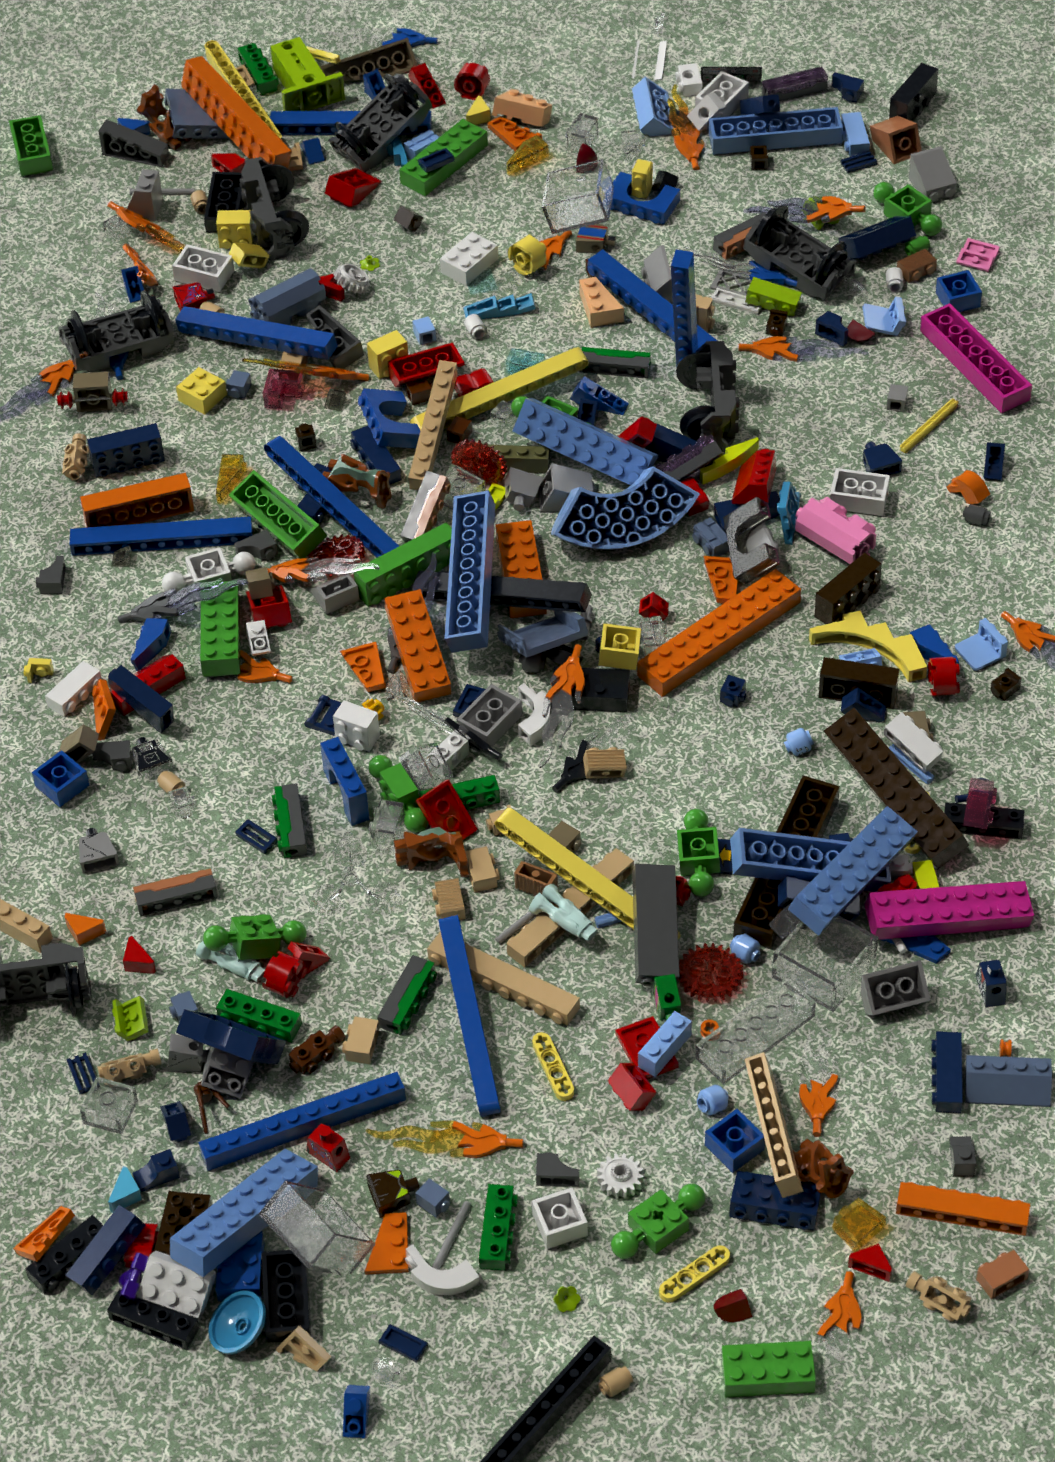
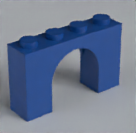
M621 171L604 194V207L607 209L616 210L623 214L633 215L639 219H646L663 225L680 202V189L665 185L659 195L652 200L637 201L630 197L632 193V175Z
M363 388L362 394L358 398V404L363 411V416L366 418L368 427L371 429L373 438L378 446L414 449L417 447L421 432L417 424L395 422L384 416H402L407 403L402 391Z
M339 737L321 742L323 771L330 785L338 782L343 797L344 812L351 826L370 820L367 792Z

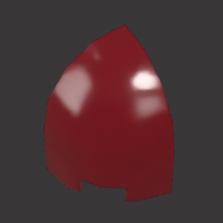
M584 143L580 146L576 162V172L583 173L591 169L594 170L598 166L597 154L590 146Z
M854 319L847 327L849 329L848 337L856 341H867L875 335L874 332Z
M742 1288L721 1296L713 1305L715 1313L723 1321L733 1323L752 1317L748 1299Z

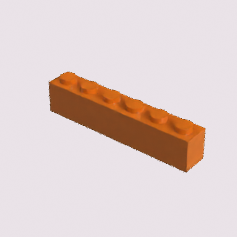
M900 1182L896 1214L1026 1236L1030 1203H1025L1021 1200H1006L1001 1197L983 1196L978 1193H965L955 1189L947 1190L936 1186L917 1185L913 1182Z

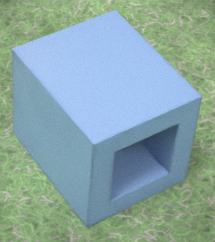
M429 316L412 321L413 333L419 345L436 341L435 328Z

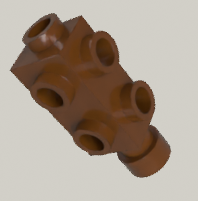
M335 1025L329 1030L327 1035L321 1030L311 1034L304 1043L294 1047L288 1054L290 1068L296 1074L299 1071L303 1075L306 1072L311 1074L318 1068L319 1062L322 1060L328 1061L333 1057L335 1051L334 1044L336 1042L340 1043L346 1038L344 1032L339 1026Z

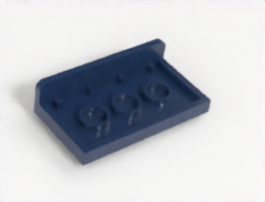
M737 1171L730 1200L729 1216L731 1218L813 1231L816 1225L821 1193L816 1190L815 1183L801 1181L803 1192L782 1198L774 1176Z

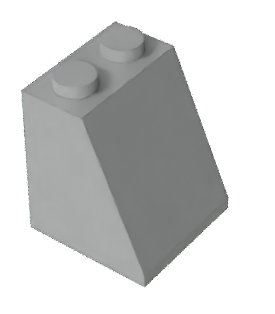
M941 146L911 154L909 180L916 190L931 199L932 202L956 195L957 183Z
M143 169L127 209L142 215L148 221L155 222L163 202L159 171Z
M552 463L538 489L540 513L559 512L571 490L577 487L593 492L594 481H592V473Z

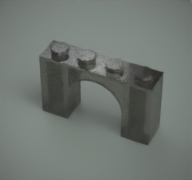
M755 497L723 517L733 576L736 580L748 584L780 565L777 549L767 543L762 544L751 552H746V542L750 533L756 527L771 519L767 502Z

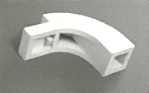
M523 683L518 687L519 699L533 713L518 724V735L531 747L545 736L550 727V703L545 698L546 695L543 691L536 694L532 688Z
M413 1244L406 1248L405 1261L413 1269L411 1270V1279L420 1288L429 1293L443 1296L456 1295L468 1291L479 1284V1275L467 1259L452 1269L438 1270L426 1263Z

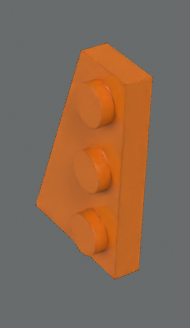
M501 116L487 123L488 128L515 152L542 140V134L538 132L536 134L532 133L527 127L521 128L516 126L515 122Z
M704 556V564L716 602L725 603L737 593L740 558Z
M376 641L340 651L368 693L386 688Z
M99 679L97 685L92 690L96 732L99 733L98 740L100 741L105 740L116 711L107 681Z
M60 1206L13 1249L19 1256L38 1262L74 1218V1213L71 1209Z
M407 1212L385 1213L365 1269V1275L409 1272L405 1261L406 1248H408Z

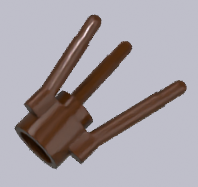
M198 1082L193 1090L199 1105L204 1133L208 1134L204 1103L210 1102L214 1095L226 1108H229V1104L217 1090L202 1086L201 1082Z

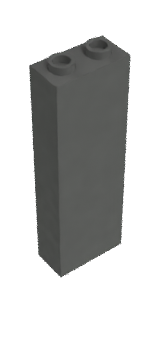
M635 864L632 871L635 982L644 986H650L654 984V977L675 974L677 982L679 979L675 865Z

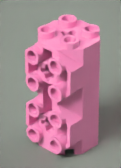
M825 497L822 500L811 498L803 508H799L796 512L795 530L849 564L854 562L863 553L870 556L868 553L869 549L873 550L876 545V528L874 525L856 514L847 518L845 507L832 501L829 497Z

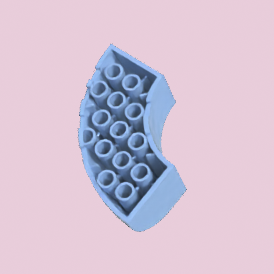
M654 466L645 469L630 487L618 493L602 494L577 487L571 490L552 527L551 535L565 542L593 549H618L634 546L661 535L675 525L693 506L700 493Z

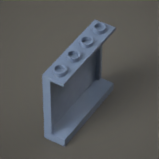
M165 90L164 104L169 107L174 127L173 138L230 139L186 90Z
M553 610L555 615L553 617L514 631L498 624L499 631H497L501 642L503 641L507 646L525 657L544 652L589 634L584 617L575 612Z

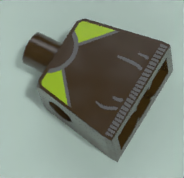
M401 1170L366 1175L367 1185L379 1218L384 1217L385 1213H392L411 1204L409 1192L420 1188L417 1177L404 1180Z

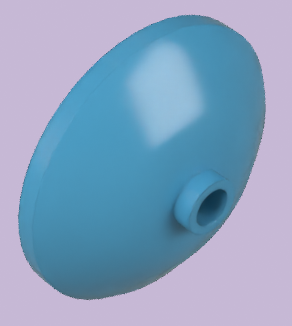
M238 1291L229 1295L218 1305L209 1324V1339L216 1350L224 1354H236L254 1343L260 1335L265 1322L266 1311L262 1299L253 1292Z

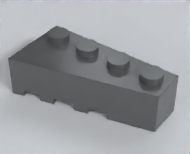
M108 119L105 120L98 131L102 155L157 167H162L169 157L167 143Z
M320 305L306 314L310 329L334 333L337 348L329 359L333 367L345 369L364 356L361 341Z

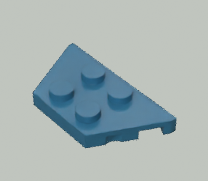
M790 481L783 482L782 490L779 491L780 503H777L784 542L787 545H793L797 519L795 515L799 508L801 496L800 492H796L795 486Z

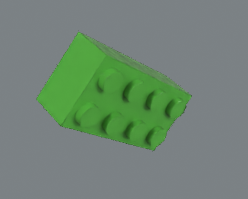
M41 115L10 120L9 125L21 176L53 171Z
M811 1341L722 1345L721 1360L725 1398L815 1393L816 1379Z

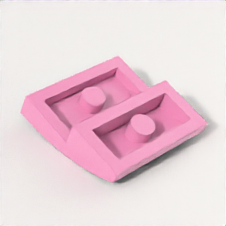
M967 238L956 263L989 272L1000 251V246Z

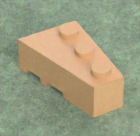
M510 89L495 97L492 115H506L507 119L512 120V117L522 119V123L542 127L550 121L552 104L547 103L543 99H535L532 95L519 93L516 89Z
M596 277L579 280V294L591 328L624 322V308Z

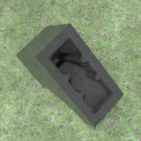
M267 530L234 543L236 554L248 552L261 561L272 559L278 555L277 543Z
M56 556L54 563L50 567L40 570L39 577H36V588L40 589V594H63L66 571L64 556Z
M130 740L96 744L95 751L92 753L93 760L107 762L112 766L113 770L125 771L126 769H132Z
M971 1136L949 1137L953 1177L974 1176L976 1157Z
M550 1152L537 1153L536 1186L579 1187V1169L570 1168L559 1160L558 1154Z

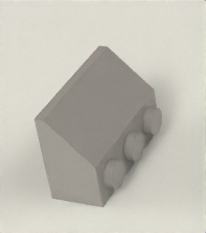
M660 245L644 260L641 275L642 278H645L644 282L672 304L671 270L664 245Z
M490 684L456 721L467 731H472L492 748L522 716V700Z
M921 960L862 975L861 997L865 1013L873 1016L931 1001Z

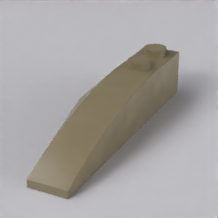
M405 38L341 59V62H338V64L329 63L320 66L325 76L341 72L344 81L364 80V74L376 69L379 70L383 78L385 74L392 76L409 72L412 67L417 66L409 39Z

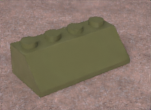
M478 444L477 471L508 472L510 467L528 473H546L549 469L551 449L545 446Z

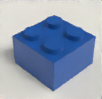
M969 270L937 277L936 295L943 306L950 303L958 312L981 307L982 291Z
M62 750L32 772L35 787L59 807L90 786L87 771Z
M738 1109L705 1131V1146L732 1173L765 1150L763 1133Z

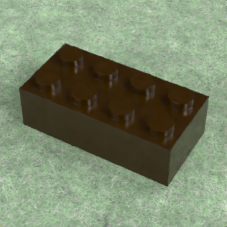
M863 553L816 592L814 617L824 624L842 621L843 614L854 612L858 605L864 604L871 594H876L880 590L882 563Z
M824 657L820 671L818 698L842 701V697L854 689L860 688L884 704L886 708L894 709L900 669Z

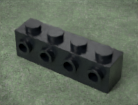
M945 802L944 813L962 834L1022 840L1025 810L995 806L980 809L974 805Z
M91 1215L46 1251L38 1262L34 1261L25 1268L28 1279L44 1295L48 1291H54L59 1286V1283L67 1277V1272L96 1236L103 1224L95 1216Z
M119 1288L107 1309L109 1320L188 1350L199 1330L196 1317L137 1297V1295L135 1300H130L120 1295L122 1289Z

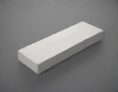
M716 288L711 297L714 303L758 315L762 309L759 305L755 306L746 303V296Z

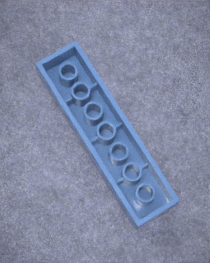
M838 107L709 118L708 134L712 153L725 154L750 151V146L767 145V150L839 144L842 143L843 126Z
M525 398L513 428V432L629 485H632L645 469L653 467L658 457L657 454L534 398Z
M886 806L794 898L788 910L819 936L910 844L918 831L890 807Z
M739 828L730 838L733 875L781 881L786 876H793L797 879L812 881L850 842ZM889 865L863 891L877 892L883 885L891 883Z
M287 1149L282 1150L170 1238V1258L200 1276H206L318 1186V1166Z

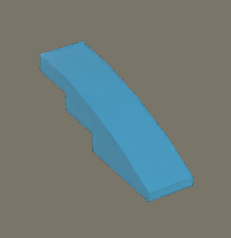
M396 137L386 149L389 156H394V165L401 166L402 168L408 162L402 143Z
M532 293L516 299L513 294L497 300L496 296H492L463 307L465 318L469 315L477 314L480 319L513 316L536 309Z

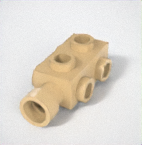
M81 433L74 434L72 444H68L64 450L62 474L71 480L79 479L88 465L86 460L89 453V448L86 445L87 438Z
M158 1048L149 1050L150 1053H139L102 1063L101 1066L97 1067L100 1079L104 1078L106 1083L110 1082V1085L123 1082L122 1079L124 1078L137 1079L142 1077V1073H146V1066L162 1064Z
M915 1271L908 1278L906 1287L913 1291L921 1292L919 1299L924 1301L923 1305L930 1310H935L936 1308L942 1311V1316L949 1321L959 1320L962 1317L965 1318L970 1312L971 1306L969 1303L972 1298L967 1296L964 1290L948 1285L945 1279L933 1276L926 1281L922 1278V1275ZM936 1289L941 1291V1295L936 1293ZM955 1300L961 1303L960 1306L955 1304Z

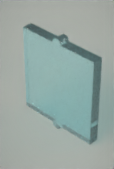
M490 269L484 270L467 285L471 295L498 289Z

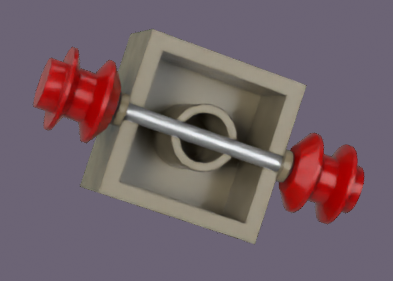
M109 372L75 373L73 375L74 396L70 391H68L67 395H63L62 392H60V395H57V404L61 406V409L66 405L71 409L73 403H76L77 412L112 410L113 403L117 406L119 402H122L125 406V402H128V391H124V388H122L121 392H118L116 388L112 392Z

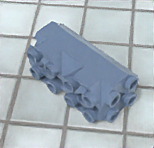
M310 268L248 299L252 310L250 311L251 318L290 325L293 315L298 317L306 316L307 313L319 306L322 300L326 299L325 287L318 282L321 280L319 275Z

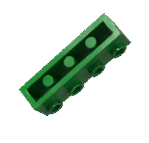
M255 43L238 47L239 61L248 70L256 85L258 94L261 96L278 91V77L274 76L272 67L268 66V61L266 57H263L261 48H258Z
M495 775L452 784L466 810L500 803V790ZM431 789L419 791V798Z
M226 989L216 1006L218 1016L290 1043L293 1042L302 1025L301 1013L230 989Z
M488 1184L479 1252V1269L505 1271L506 1264L511 1263V1251L508 1250V1245H513L514 1233L510 1232L511 1226H515L516 1213L512 1212L513 1207H517L518 1194H514V1186Z

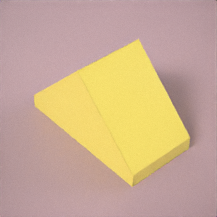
M481 96L476 98L466 114V121L474 125L490 121V109Z

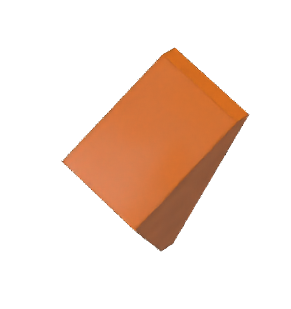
M65 913L64 915L67 928L79 946L106 932L104 920L70 913Z

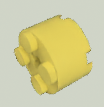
M527 235L508 249V257L510 261L514 262L515 265L513 267L517 272L522 275H528L546 264L545 251L547 248L544 243L539 242L531 235Z

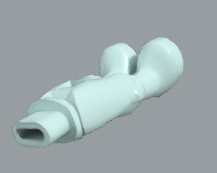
M554 884L547 885L543 889L542 894L538 893L529 906V911L532 914L538 915L544 911L555 923L578 938L583 937L589 941L598 932V929L592 926L593 922L573 902L563 898L559 893L558 887ZM550 902L555 903L556 905H558L559 908L555 907Z
M203 941L196 949L197 957L212 960L219 967L247 980L252 979L258 983L264 976L265 969L261 967V963L255 959L239 960L233 945L229 943L224 949L220 950L225 955L220 954L218 951L209 950Z

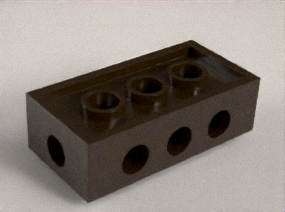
M168 1191L154 1251L170 1255V1238L213 1205L211 1195Z

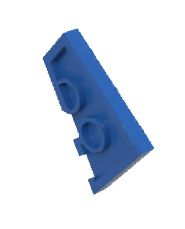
M934 935L901 938L908 951L935 964L951 951L948 946ZM880 939L884 942L887 941L889 943L894 944L892 939Z

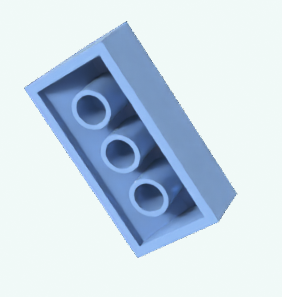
M644 77L632 88L640 131L650 137L676 134L674 123L669 122L666 116L668 115L674 119L672 110L668 108L667 111L663 112L666 109L665 107L670 104L668 92L647 77Z

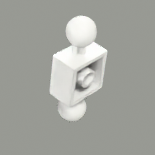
M220 547L185 557L188 574L182 576L178 572H169L162 579V587L166 593L177 595L184 590L185 585L192 583L197 597H200L201 583L232 581L230 572L236 571L240 575H246L245 571L255 569L256 561L252 554L240 552L235 555L232 562L226 563Z

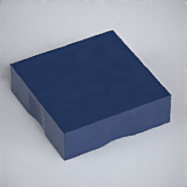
M184 1009L176 1031L177 1034L254 1062L278 1064L286 1044V1040L216 1014Z

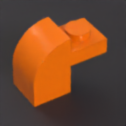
M966 470L960 476L953 478L952 482L946 486L951 493L961 492L968 504H979L990 495L983 479L970 470Z

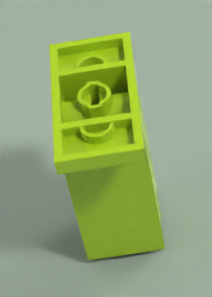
M300 37L270 46L273 71L285 88L281 90L284 111H311L345 100L343 74L339 72L325 76Z

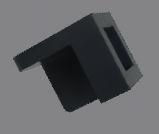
M658 171L652 189L661 191L665 185L676 187L679 177L667 171Z

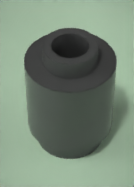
M970 504L964 508L963 517H965L966 522L987 526L991 512L987 511V508Z

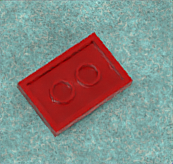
M449 779L443 781L416 800L431 828L441 827L446 832L459 831L462 839L478 830Z
M654 1016L615 1030V1034L630 1063H635L637 1067L639 1051L660 1028ZM675 1055L658 1075L679 1068ZM639 1068V1070L642 1072L646 1079L654 1077L646 1071Z

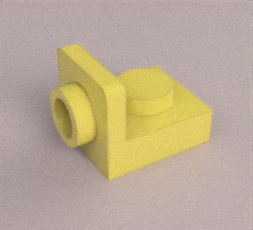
M29 658L28 664L24 666V676L27 677L28 683H32L34 675L44 677L46 675H53L54 671L51 659Z

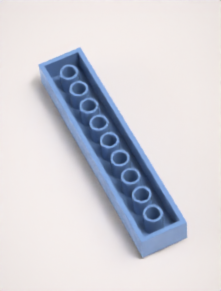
M489 490L454 496L445 641L451 653L488 647L495 502Z

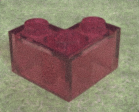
M269 368L263 389L264 408L282 409L285 397L302 398L305 389L304 371Z
M970 778L964 826L987 829L988 823L992 824L994 812H991L990 808L991 804L995 805L997 788H994V781Z

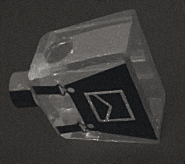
M145 737L137 739V746L132 748L139 782L160 775L163 771L174 769L171 756L158 740L147 741Z

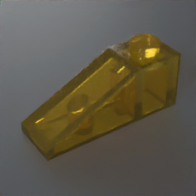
M538 135L525 140L506 162L507 175L510 176L549 157L548 144Z
M222 454L216 488L217 504H221L241 482L244 473H247L248 464L244 462V455Z

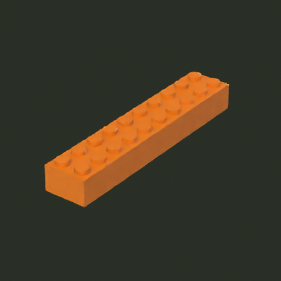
M203 56L187 59L181 82L183 89L249 159L262 157L270 164L282 165L288 168L292 151Z
M775 568L637 662V676L660 696H665L798 605L801 601V588Z

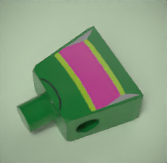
M675 974L654 977L653 996L660 1020H667L674 1011L681 1014V1001Z

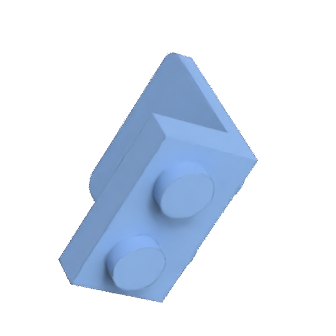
M895 296L889 308L866 303L862 307L865 327L871 331L898 336L902 327L904 328L906 325L905 307L901 297Z
M984 618L979 621L978 633L955 644V650L973 670L978 671L1006 657L1008 641L1004 635L998 632L994 624Z

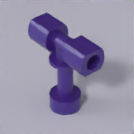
M136 1253L130 1267L131 1269L120 1275L121 1296L135 1300L142 1281L141 1273L145 1271L149 1259L148 1256Z

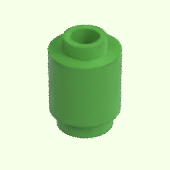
M919 236L905 244V253L910 256L923 249L928 250L931 246L929 239L926 236Z

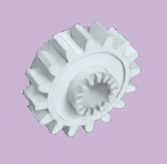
M352 264L339 265L333 274L335 276L334 279L338 280L337 283L342 284V288H347L349 292L353 291L354 294L357 292L360 295L362 293L365 294L370 286L368 275L362 269Z
M615 1153L613 1159L607 1156L606 1163H600V1168L597 1169V1182L601 1184L602 1191H607L608 1196L612 1194L615 1195L616 1199L619 1196H623L625 1199L627 1195L631 1194L634 1196L635 1190L641 1189V1183H644V1169L640 1167V1161L634 1162V1156L628 1159L626 1158V1153H623L622 1157H618L617 1153Z

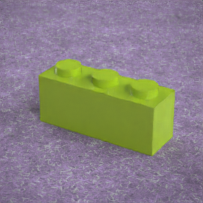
M753 277L747 290L745 302L755 306L759 305L761 308L768 310L787 311L788 316L794 317L800 304L802 292Z

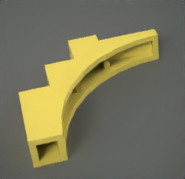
M861 611L843 614L842 621L816 626L809 630L811 645L847 643L868 649L875 648L879 654L886 657L900 669L908 682L926 678L927 665L912 634L893 638L886 622L868 626Z

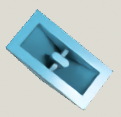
M122 1167L109 1198L110 1212H114L118 1205L126 1208L142 1200L140 1189L127 1167Z

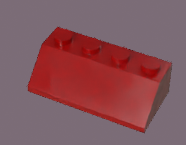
M452 342L388 361L389 378L393 385L398 387L417 379L435 376L439 360L457 363V369L463 367L465 362Z
M757 450L740 466L732 504H768L776 473L775 450Z
M173 654L159 658L134 674L158 694L165 692L186 679L184 665ZM112 688L109 689L115 707L123 716L134 710Z

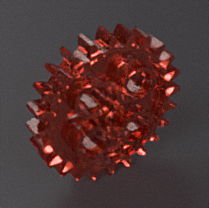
M465 439L464 442L460 441L459 444L457 443L451 452L452 456L450 459L453 460L452 464L456 465L454 469L460 470L459 475L464 474V478H470L472 482L475 480L477 483L482 482L484 485L487 483L491 485L493 482L498 484L499 481L502 482L507 473L508 466L506 465L507 461L503 460L504 455H498L500 451H494V446L488 447L487 442L482 444L481 440L475 442L474 439H471V441Z
M341 534L339 538L336 535L333 536V539L326 538L327 541H322L308 555L311 566L309 570L312 571V574L316 573L317 576L322 574L323 578L329 575V578H331L333 574H336L338 577L339 573L345 575L347 570L352 571V567H358L357 563L363 562L362 559L365 558L364 554L366 551L360 538L356 539V536L350 538L349 534L343 537V534Z
M704 943L703 948L696 945V951L689 949V955L684 953L683 959L679 960L678 980H680V987H684L685 993L691 991V998L698 995V1001L703 997L706 998V1002H709L710 998L717 1002V997L725 1000V994L731 997L732 991L737 992L738 986L742 985L744 972L741 959L736 958L735 953L730 954V948L722 950V944L718 948H715L714 943H712L711 947Z

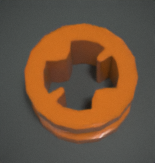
M709 1019L703 1021L700 1031L702 1037L710 1040L715 1039L719 1034L718 1023ZM706 1027H710V1029L713 1027V1032H709V1030L707 1032Z
M1000 1039V1056L1011 1057V1040L1008 1039L1005 1042L1003 1039Z

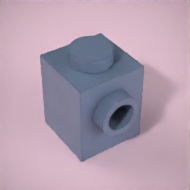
M233 371L230 379L226 381L228 396L245 399L252 385L250 373Z
M190 991L179 993L170 998L172 1006L169 1007L172 1018H177L178 1022L181 1020L184 1009L198 1011Z
M430 1178L415 1193L416 1204L436 1218L450 1206L449 1192Z

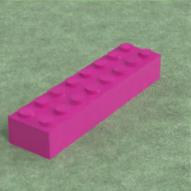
M950 303L921 316L920 332L1001 414L1030 401L1032 384Z
M1025 881L870 892L865 902V910L873 940L1018 929L1029 927L1034 918Z

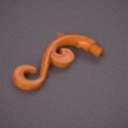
M124 244L122 248L135 262L134 266H138L139 272L137 276L148 286L159 285L154 274L139 259V254L130 245Z

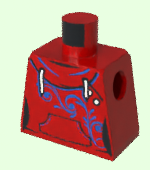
M198 282L172 286L174 298L180 311L184 306L199 309L203 302L215 298L213 288L203 291L201 284Z
M320 1124L307 1139L306 1152L335 1172H338L351 1158L345 1139L327 1125Z

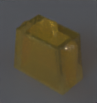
M857 1198L849 1206H844L840 1209L838 1215L834 1217L832 1229L845 1241L853 1252H856L885 1228L886 1216L860 1198Z

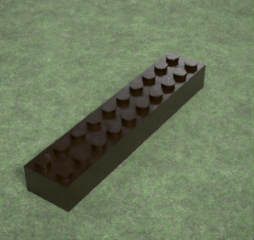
M852 708L824 730L829 741L885 807H890L918 831L913 841L937 869L941 868L969 846L959 829L855 708Z
M803 775L776 832L822 838L839 802L840 786ZM754 878L734 921L733 937L747 934L757 940L760 946L772 949L789 911L786 908L778 907V885L782 882L781 880Z

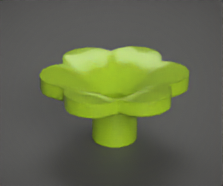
M371 255L366 256L364 260L360 261L361 269L373 271L375 268L380 267L379 259L373 258Z
M574 1286L560 1287L557 1292L558 1294L553 1298L560 1312L574 1311L576 1304L581 1300Z

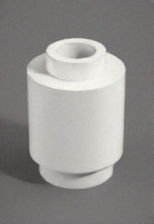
M897 267L889 268L886 271V285L891 292L901 291L904 285L903 272Z
M472 314L465 319L464 325L471 337L481 339L485 336L486 327L479 315Z

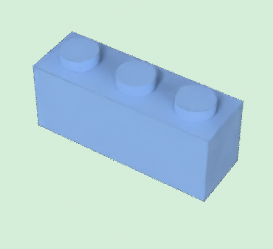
M861 112L841 114L843 126L842 141H845V152L848 151L850 157L868 152L870 142Z
M674 1011L639 1051L638 1067L656 1077L692 1035V1021Z

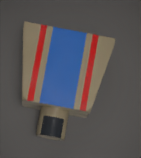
M582 220L576 239L577 253H598L605 249V245H616V236L608 235V227L606 225Z

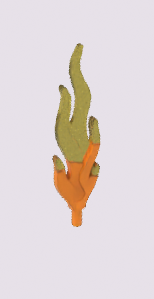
M456 1121L430 1122L431 1127L448 1128L445 1130H427L410 1125L386 1132L366 1129V1132L371 1136L383 1140L411 1137L425 1141L399 1140L393 1143V1147L403 1146L419 1152L434 1154L452 1150L450 1151V1157L480 1158L498 1150L506 1149V1147L523 1148V1139L507 1138V1135H503L493 1128L477 1122L472 1123V1128Z

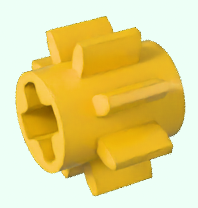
M368 699L362 703L364 708L378 712V721L384 717L382 712L385 708L378 699Z

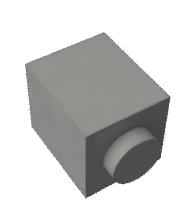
M890 385L886 410L904 412L908 386Z

